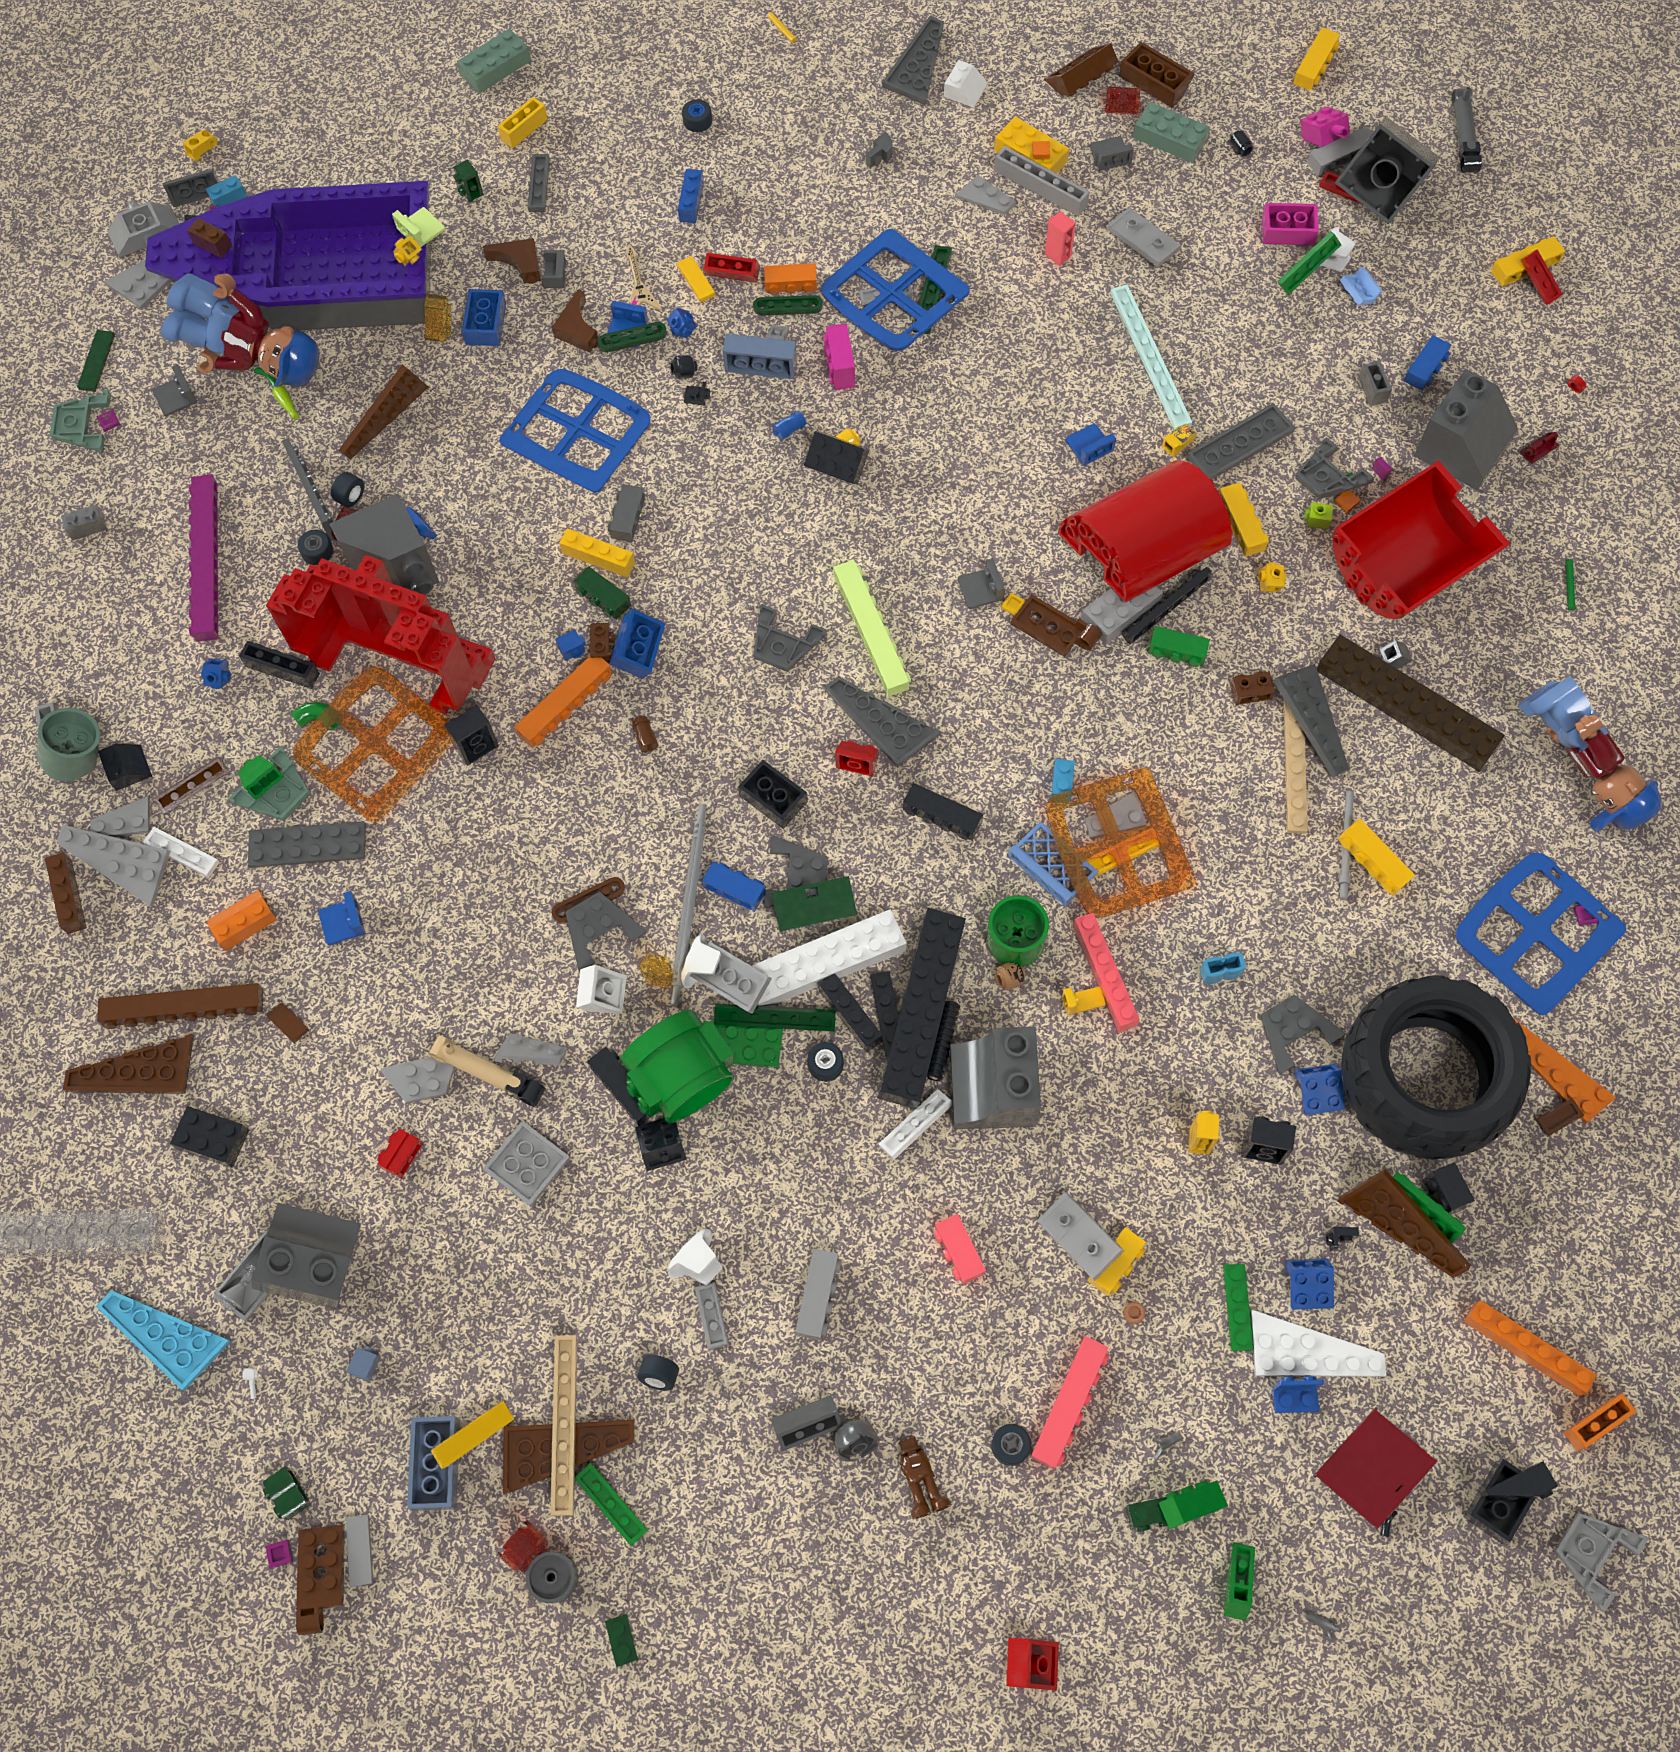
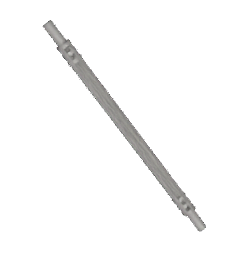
M699 804L697 821L694 822L671 983L673 990L670 1006L678 1007L680 990L683 988L681 972L688 955L706 827L704 822L705 804Z

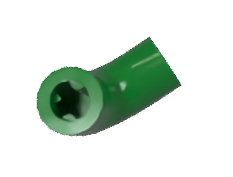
M322 702L306 703L290 713L301 728L312 721H321L328 730H334L343 721L342 716L334 708Z

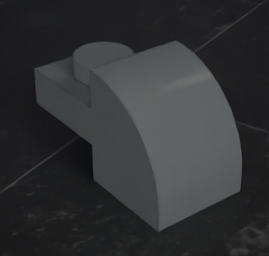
M886 132L873 141V149L865 154L866 166L869 168L879 165L882 160L888 163L892 157V139Z

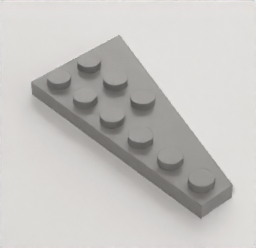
M145 260L107 279L104 283L116 293L140 309H143L173 280L147 271Z
M62 825L57 839L58 845L153 907L170 851Z

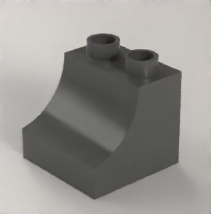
M1036 1027L994 1028L990 1034L980 1039L950 1045L954 1130L1036 1127L1041 1110Z
M278 1203L269 1230L264 1237L251 1278L252 1289L336 1309L361 1223Z

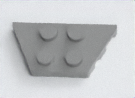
M428 1057L381 1068V1072L405 1103L409 1104L447 1095L449 1083L454 1073V1066Z

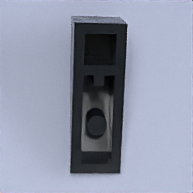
M1542 1461L1480 1492L1481 1497L1535 1498L1540 1496L1542 1500L1553 1495L1552 1489L1558 1487L1546 1464Z

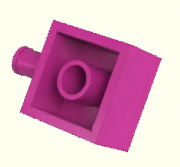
M1329 106L1321 108V111L1308 114L1307 117L1300 120L1302 138L1321 147L1340 138H1346L1350 134L1348 114Z

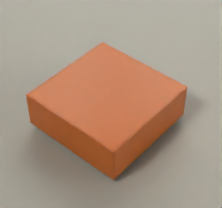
M1033 141V159H1050V141Z
M1349 490L1341 493L1334 500V503L1348 513L1360 503L1361 499Z

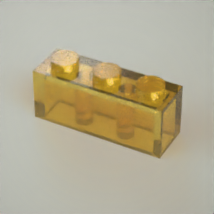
M426 294V340L447 342V336H451L452 315H450L451 304H448V296Z

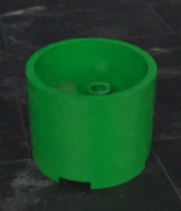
M1014 895L1002 899L993 907L989 916L986 940L989 952L998 962L1003 965L1009 962H1016L1020 966L1025 967L1034 963L1042 955L1049 930V919L1043 906L1030 897Z

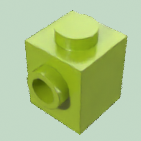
M1311 502L1309 509H1306L1304 514V520H1307L1306 526L1328 530L1332 521L1333 505Z

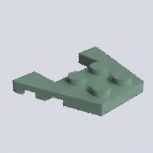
M104 390L102 394L96 396L94 394L87 395L85 399L79 401L74 399L54 405L50 437L57 441L103 452L104 436L102 434L87 435L91 408L109 407L111 397L109 390Z
M280 746L269 757V760L281 769L280 773L284 778L257 800L239 787L228 799L232 804L285 821L310 795L309 790L286 752Z

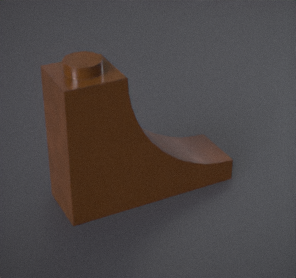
M534 238L483 246L486 261H500L513 266L521 274L524 283L534 284L541 281Z
M578 289L552 326V331L555 338L590 353L593 348L598 346L597 330L590 327L582 318V310L586 303L584 291Z

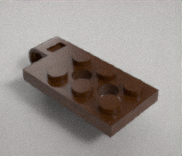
M1033 594L1029 596L1010 623L1063 657L1068 654L1075 644L1090 651L1102 636L1101 631L1096 626L1087 624L1081 619L1077 621ZM1037 615L1041 617V620L1033 621L1031 617ZM1055 625L1057 629L1050 631L1047 626Z
M344 1525L299 1530L296 1630L299 1636L322 1633L324 1630V1614L322 1609L343 1606ZM320 1545H326V1553L320 1557L316 1556V1549ZM319 1568L326 1569V1575L322 1579H316L315 1573Z

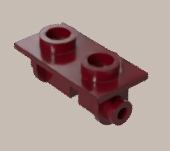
M1556 432L1546 433L1522 449L1520 453L1533 464L1559 447V444L1556 442L1558 434Z

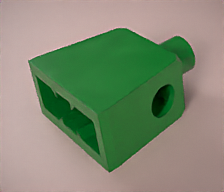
M260 755L252 760H246L244 767L238 771L243 787L255 800L284 778L271 762Z

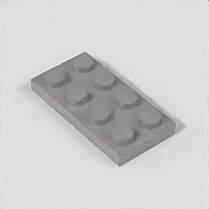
M709 941L707 946L721 953L715 973L713 975L691 973L690 976L749 1013H753L772 978Z

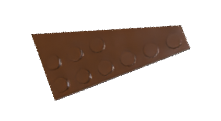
M402 364L338 451L351 460L429 387Z
M188 1034L177 1040L171 1039L160 1045L147 1046L124 1053L119 1057H110L92 1065L86 1064L66 1070L63 1091L186 1094L194 1035Z
M1386 1169L1352 1188L1337 1199V1202L1342 1205L1345 1203L1354 1209L1353 1212L1358 1216L1363 1215L1372 1221L1373 1226L1399 1243L1404 1242L1412 1248L1411 1251L1417 1255L1420 1253L1428 1258L1432 1265L1450 1277L1455 1278L1470 1269L1471 1264Z
M635 1420L576 1423L575 1467L635 1443ZM553 1424L504 1427L503 1495L551 1477Z

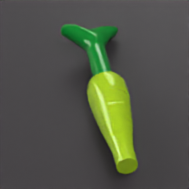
M255 368L254 373L267 378L273 387L272 393L280 405L291 415L292 419H298L299 415L286 388L282 385L279 387L273 386L276 379L265 373L262 368Z

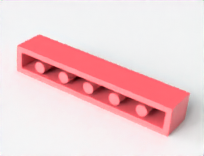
M1094 913L1076 918L1073 924L1074 931L1098 987L1102 990L1107 1008L1118 1033L1137 1027L1140 1019Z
M1084 1336L1031 1454V1459L1053 1470L1057 1465L1061 1467L1066 1456L1062 1452L1065 1445L1070 1446L1075 1434L1071 1433L1074 1425L1079 1426L1084 1414L1080 1413L1083 1405L1088 1406L1092 1397V1394L1089 1393L1092 1385L1096 1386L1101 1374L1098 1373L1101 1365L1105 1367L1110 1354L1106 1352L1109 1347Z

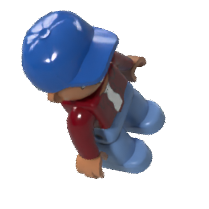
M190 273L184 275L172 285L167 296V306L174 309V311L166 317L161 329V337L173 343L181 340L192 346L206 347L207 349L202 352L201 356L208 359L209 362L204 361L197 365V369L201 373L207 374L214 368L245 371L250 369L258 359L262 370L277 380L273 385L275 387L283 384L301 387L306 385L314 376L319 364V348L316 342L306 333L298 330L294 333L290 326H283L268 332L269 323L263 319V314L259 307L246 295L235 289L236 282L229 274L225 273L215 276L214 282L222 288H217L215 285ZM216 353H222L224 356H218Z
M1567 677L1561 682L1550 681L1518 704L1527 717L1536 714L1542 718L1549 726L1547 733L1556 743H1560L1569 751L1567 755L1585 778H1598L1593 785L1592 791L1597 801L1601 802L1605 810L1591 821L1590 827L1593 831L1598 832L1611 823L1625 830L1634 829L1651 820L1660 811L1662 798L1658 791V782L1651 779L1645 781L1634 767L1619 765L1625 759L1623 753L1605 729L1597 713L1591 709L1589 700L1572 677Z

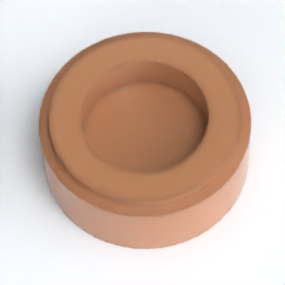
M1131 1302L1124 1308V1318L1130 1324H1139L1145 1317V1309L1140 1303Z

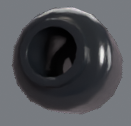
M690 355L675 356L670 363L671 373L677 379L692 378L695 371H697V362Z

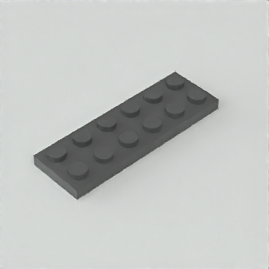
M1272 403L1187 453L1186 457L1194 466L1199 467L1208 478L1213 480L1295 431V427L1280 409Z
M289 438L282 440L330 541L335 540L336 537L329 524L333 521L296 444L291 445Z
M361 821L249 830L248 867L256 868L365 859L366 823Z

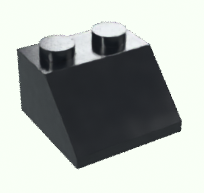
M113 744L98 752L108 782L116 791L152 777L144 751L139 744Z

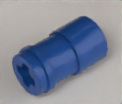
M797 411L773 424L774 436H777L782 441L795 431L804 428L807 424L804 415Z

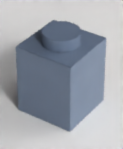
M365 1346L363 1350L357 1347L346 1372L370 1382L381 1357L376 1355L377 1351Z

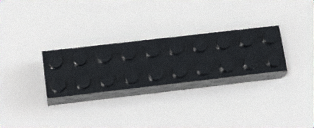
M927 908L881 1080L878 1099L917 1109L920 1104L966 918Z

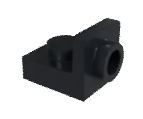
M703 381L702 387L686 386L684 403L705 405L706 399H710V389L707 388V382Z
M1332 1227L1329 1233L1326 1234V1244L1330 1246V1251L1338 1249V1239H1340L1341 1243L1353 1242V1239L1359 1236V1227Z

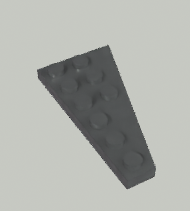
M932 16L928 17L883 80L882 87L926 105L944 21Z
M1313 664L1273 680L1331 777H1336L1348 771V763L1316 665Z
M840 676L824 687L828 695L897 768L941 735L940 730L933 729L927 726L925 722L912 718L905 711L886 701L875 698V695L864 692L858 686Z

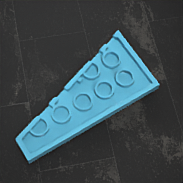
M112 1290L96 1306L183 1391L195 1381L231 1342Z

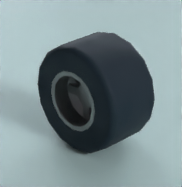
M1016 1424L1001 1426L994 1433L991 1442L994 1457L1000 1463L1007 1466H1016L1022 1463L1028 1457L1031 1450V1439L1028 1432Z

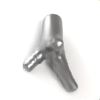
M1179 1432L1162 1439L1153 1437L1152 1441L1159 1443L1157 1445L1159 1449L1154 1457L1155 1460H1158L1168 1447L1182 1440Z
M1309 1611L1306 1620L1319 1626L1325 1632L1328 1640L1332 1639L1329 1630L1342 1632L1341 1628L1332 1624L1336 1623L1335 1618L1324 1619Z

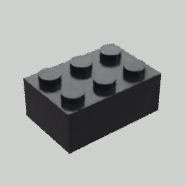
M815 431L804 466L843 481L858 484L870 449L821 431Z
M477 705L466 709L463 714L450 719L444 725L455 751L467 766L499 746L489 720Z
M764 760L738 786L739 796L782 829L789 824L808 802L805 790Z
M187 1106L170 1145L179 1151L233 1168L250 1130L243 1124Z
M1263 1116L1253 1118L1243 1135L1241 1157L1282 1165L1293 1151L1296 1126L1283 1120L1278 1122L1270 1121L1269 1118Z
M1500 1459L1494 1463L1463 1516L1501 1544L1511 1542L1535 1498L1481 1497L1480 1492L1521 1472V1470L1505 1459Z

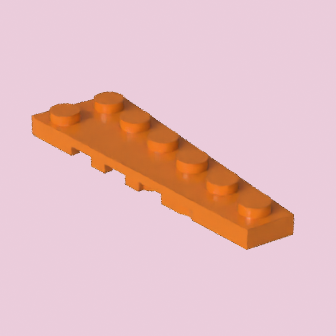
M1514 1018L1515 1022L1521 1025L1526 1036L1528 1055L1531 1056V1068L1564 1102L1573 1098L1584 1114L1580 1119L1585 1124L1616 1098Z

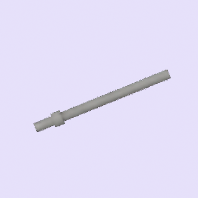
M1352 791L1346 792L1344 831L1352 825L1354 792ZM1344 847L1342 850L1341 875L1338 881V885H1340V900L1348 899V886L1351 884V877L1349 876L1350 852Z

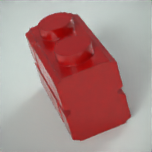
M398 1129L397 1132H393L388 1140L390 1144L387 1149L382 1150L378 1155L377 1165L381 1169L402 1179L423 1143L417 1137L402 1129Z

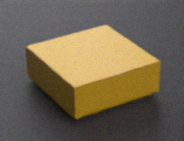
M1010 593L1001 605V609L1015 616L1026 600Z

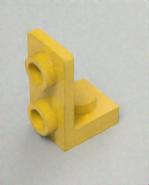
M1100 987L1073 993L1072 988L1063 989L1062 1000L1067 1016L1104 1007L1106 1004Z

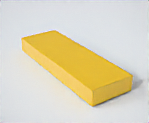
M692 256L676 263L700 303L716 296L715 291Z

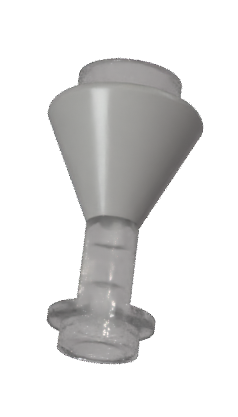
M251 1264L248 1267H244L247 1272L238 1284L220 1294L222 1298L220 1304L232 1312L237 1308L242 1309L245 1289L251 1281L255 1266Z

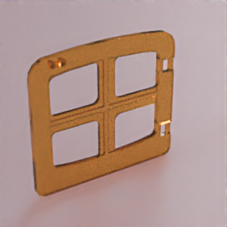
M374 667L367 669L355 679L317 717L295 744L293 756L298 765L313 775L349 806L358 811L369 822L377 823L382 820L452 742L444 727L448 722L445 717L387 671ZM378 685L397 699L398 704L374 729H368L350 715L347 710L373 686ZM412 712L431 726L433 730L413 757L407 760L385 742V739ZM338 723L355 736L360 743L335 771H331L312 755V751L332 725ZM377 754L395 768L398 773L371 798H366L346 783V780L369 755ZM313 763L321 768L318 773L310 768ZM358 799L366 804L364 809L355 804Z
M1148 768L1136 769L1129 773L1056 794L1047 802L1046 815L1065 870L1083 908L1088 914L1094 913L1095 918H1104L1189 890L1195 886L1196 878L1152 772ZM1131 777L1133 783L1124 785L1122 779ZM1132 789L1139 798L1151 825L1122 833L1118 829L1106 796ZM1076 794L1078 800L1069 802L1067 797ZM1090 801L1104 831L1105 839L1076 848L1073 845L1066 824L1064 809ZM1156 839L1159 842L1166 862L1169 879L1144 887L1138 878L1128 849ZM1110 854L1115 858L1126 885L1127 893L1106 900H1100L1085 874L1082 863Z

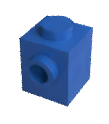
M576 630L555 639L565 661L579 658L586 652L584 645H586L585 639L582 634L578 635Z

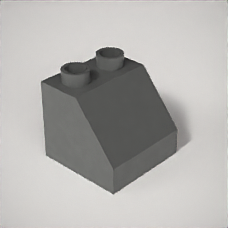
M1385 116L1336 180L1335 184L1387 224H1390L1436 166L1440 157Z
M1465 369L1429 419L1414 456L1429 465L1439 460L1455 479L1478 491L1518 431V427L1499 386Z
M399 494L329 523L351 569L357 570L362 559L367 555L383 561L389 577L395 585L426 595L433 589L435 584L439 583L425 544Z

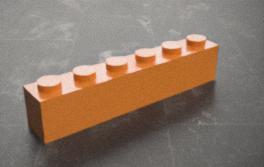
M589 656L514 726L516 734L531 748L535 745H540L549 732H554L562 720L568 719L576 707L583 705L585 698L596 693L598 686L611 678V666L602 658H591Z
M1481 1300L1473 1304L1464 1320L1466 1324L1579 1397L1588 1393L1597 1376L1594 1372Z

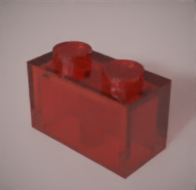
M1107 86L1105 113L1138 115L1140 88Z

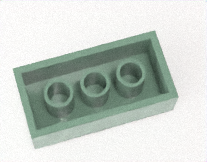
M509 28L458 60L457 65L460 75L480 94L532 60L529 47Z
M1149 102L1135 124L1133 138L1194 163L1208 140L1210 126Z

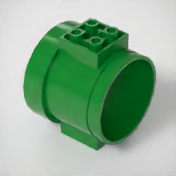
M691 1009L671 1015L648 1029L626 1048L620 1059L628 1071L626 1089L632 1098L636 1096L639 1102L637 1105L643 1114L647 1113L649 1117L661 1112L667 1123H674L694 1114L722 1094L734 1080V1075L728 1070L733 1064L734 1053L712 1021L704 1025L695 1011Z

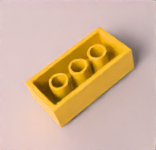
M1016 116L995 137L994 151L999 152L1006 146L1056 174L1068 162L1070 149ZM1033 141H1050V159H1033Z

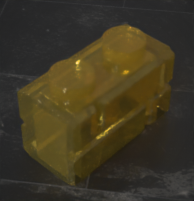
M648 953L640 963L642 977L645 978L648 985H658V987L667 989L673 976L669 958L657 957V955Z

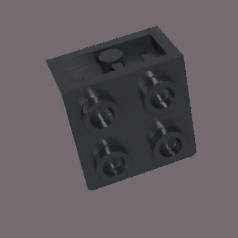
M665 1118L635 1127L647 1171L687 1160L677 1122L667 1123Z

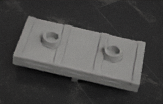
M1131 207L1122 212L1107 226V230L1157 267H1160L1177 253L1182 246L1135 212Z
M1067 1192L1037 1220L1094 1281L1124 1252L1116 1241Z
M266 1231L215 1291L216 1294L213 1296L245 1322L250 1319L251 1315L269 1295L267 1292L252 1289L251 1282L261 1246L267 1234ZM238 1283L246 1287L242 1309L235 1308L227 1301L225 1302L220 1297V1294Z

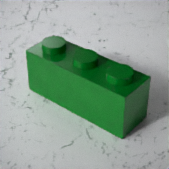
M1155 626L1148 653L1156 658L1166 657L1170 658L1173 662H1186L1193 667L1203 666L1210 639Z
M1206 1479L1196 1483L1195 1489L1193 1485L1180 1489L1181 1494H1179L1178 1490L1166 1494L1167 1499L1159 1502L1169 1529L1228 1507L1218 1481L1208 1483Z

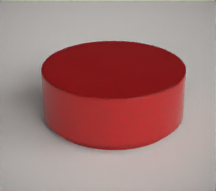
M1577 375L1572 376L1568 380V387L1576 393H1581L1587 386L1586 382Z

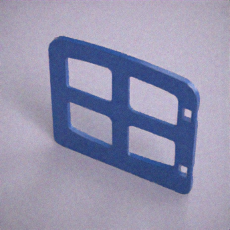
M893 229L883 231L826 279L821 288L823 297L843 316L866 334L895 351L908 348L920 335L928 331L970 293V288L966 283ZM883 250L892 252L912 265L906 273L892 283L867 266V263ZM855 274L859 275L880 292L879 296L862 310H859L838 290L841 285ZM922 275L929 278L946 294L929 311L923 309L903 293L907 287ZM953 297L955 300L949 304L947 301ZM889 303L897 304L917 320L900 335L892 333L871 319ZM913 330L917 331L913 337L909 335Z
M556 369L548 374L543 384L534 392L513 419L511 425L500 436L499 441L507 449L590 492L596 493L603 488L648 428L650 415L643 407L604 385L572 371ZM547 384H548V385H550L551 387H550V389H549V390L547 391V393H546V392L543 391V389H544V388L547 386ZM559 384L569 385L593 396L578 417H571L546 404V400ZM605 403L612 405L634 419L633 424L621 440H617L590 426V421ZM536 414H540L567 429L565 435L552 451L522 434L525 427ZM516 424L521 425L516 432L512 431ZM579 437H585L611 451L599 469L591 470L564 458L565 454Z
M1536 852L1529 854L1516 864L1478 901L1457 927L1455 936L1462 948L1535 1013L1543 1016L1548 1014L1626 932V925L1616 915L1608 911L1600 901L1568 873L1560 869L1552 859L1543 853ZM1552 868L1561 875L1559 879L1549 872ZM1535 871L1541 872L1562 890L1561 894L1539 916L1532 915L1510 895V892ZM1574 902L1579 906H1583L1584 910L1591 917L1598 919L1597 928L1578 952L1571 950L1550 929L1551 925ZM1496 906L1502 907L1523 926L1522 934L1500 956L1495 955L1475 935L1482 922ZM1599 910L1609 917L1606 921L1597 914ZM1535 942H1540L1564 963V966L1545 984L1535 989L1512 970V965Z

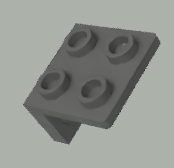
M1121 136L1090 143L1089 147L1099 171L1132 163L1133 146L1132 144L1125 145Z
M179 365L172 367L175 373L172 375L174 380L152 389L164 416L171 415L197 403Z
M993 558L986 560L983 570L958 577V583L968 609L1004 600L1005 588Z

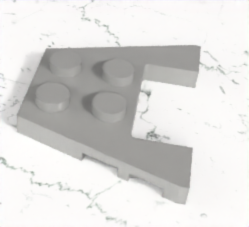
M1577 1513L1554 1552L1601 1612H1606L1615 1594L1597 1582L1596 1576L1617 1542L1637 1556L1641 1553L1649 1538Z

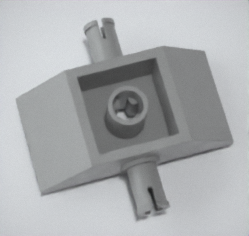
M131 200L133 203L131 205L130 201H128L127 207L129 209L118 213L108 230L119 258L146 248L148 237L178 225L179 222L171 206L151 201L138 205L136 200Z

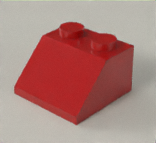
M841 741L835 751L836 768L873 777L879 758V749L871 745H859L854 741Z
M1009 1638L1006 1686L1057 1691L1059 1642Z

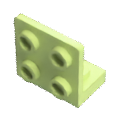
M424 207L410 217L402 215L398 210L392 214L396 228L406 238L410 235L417 241L420 248L445 231V226Z

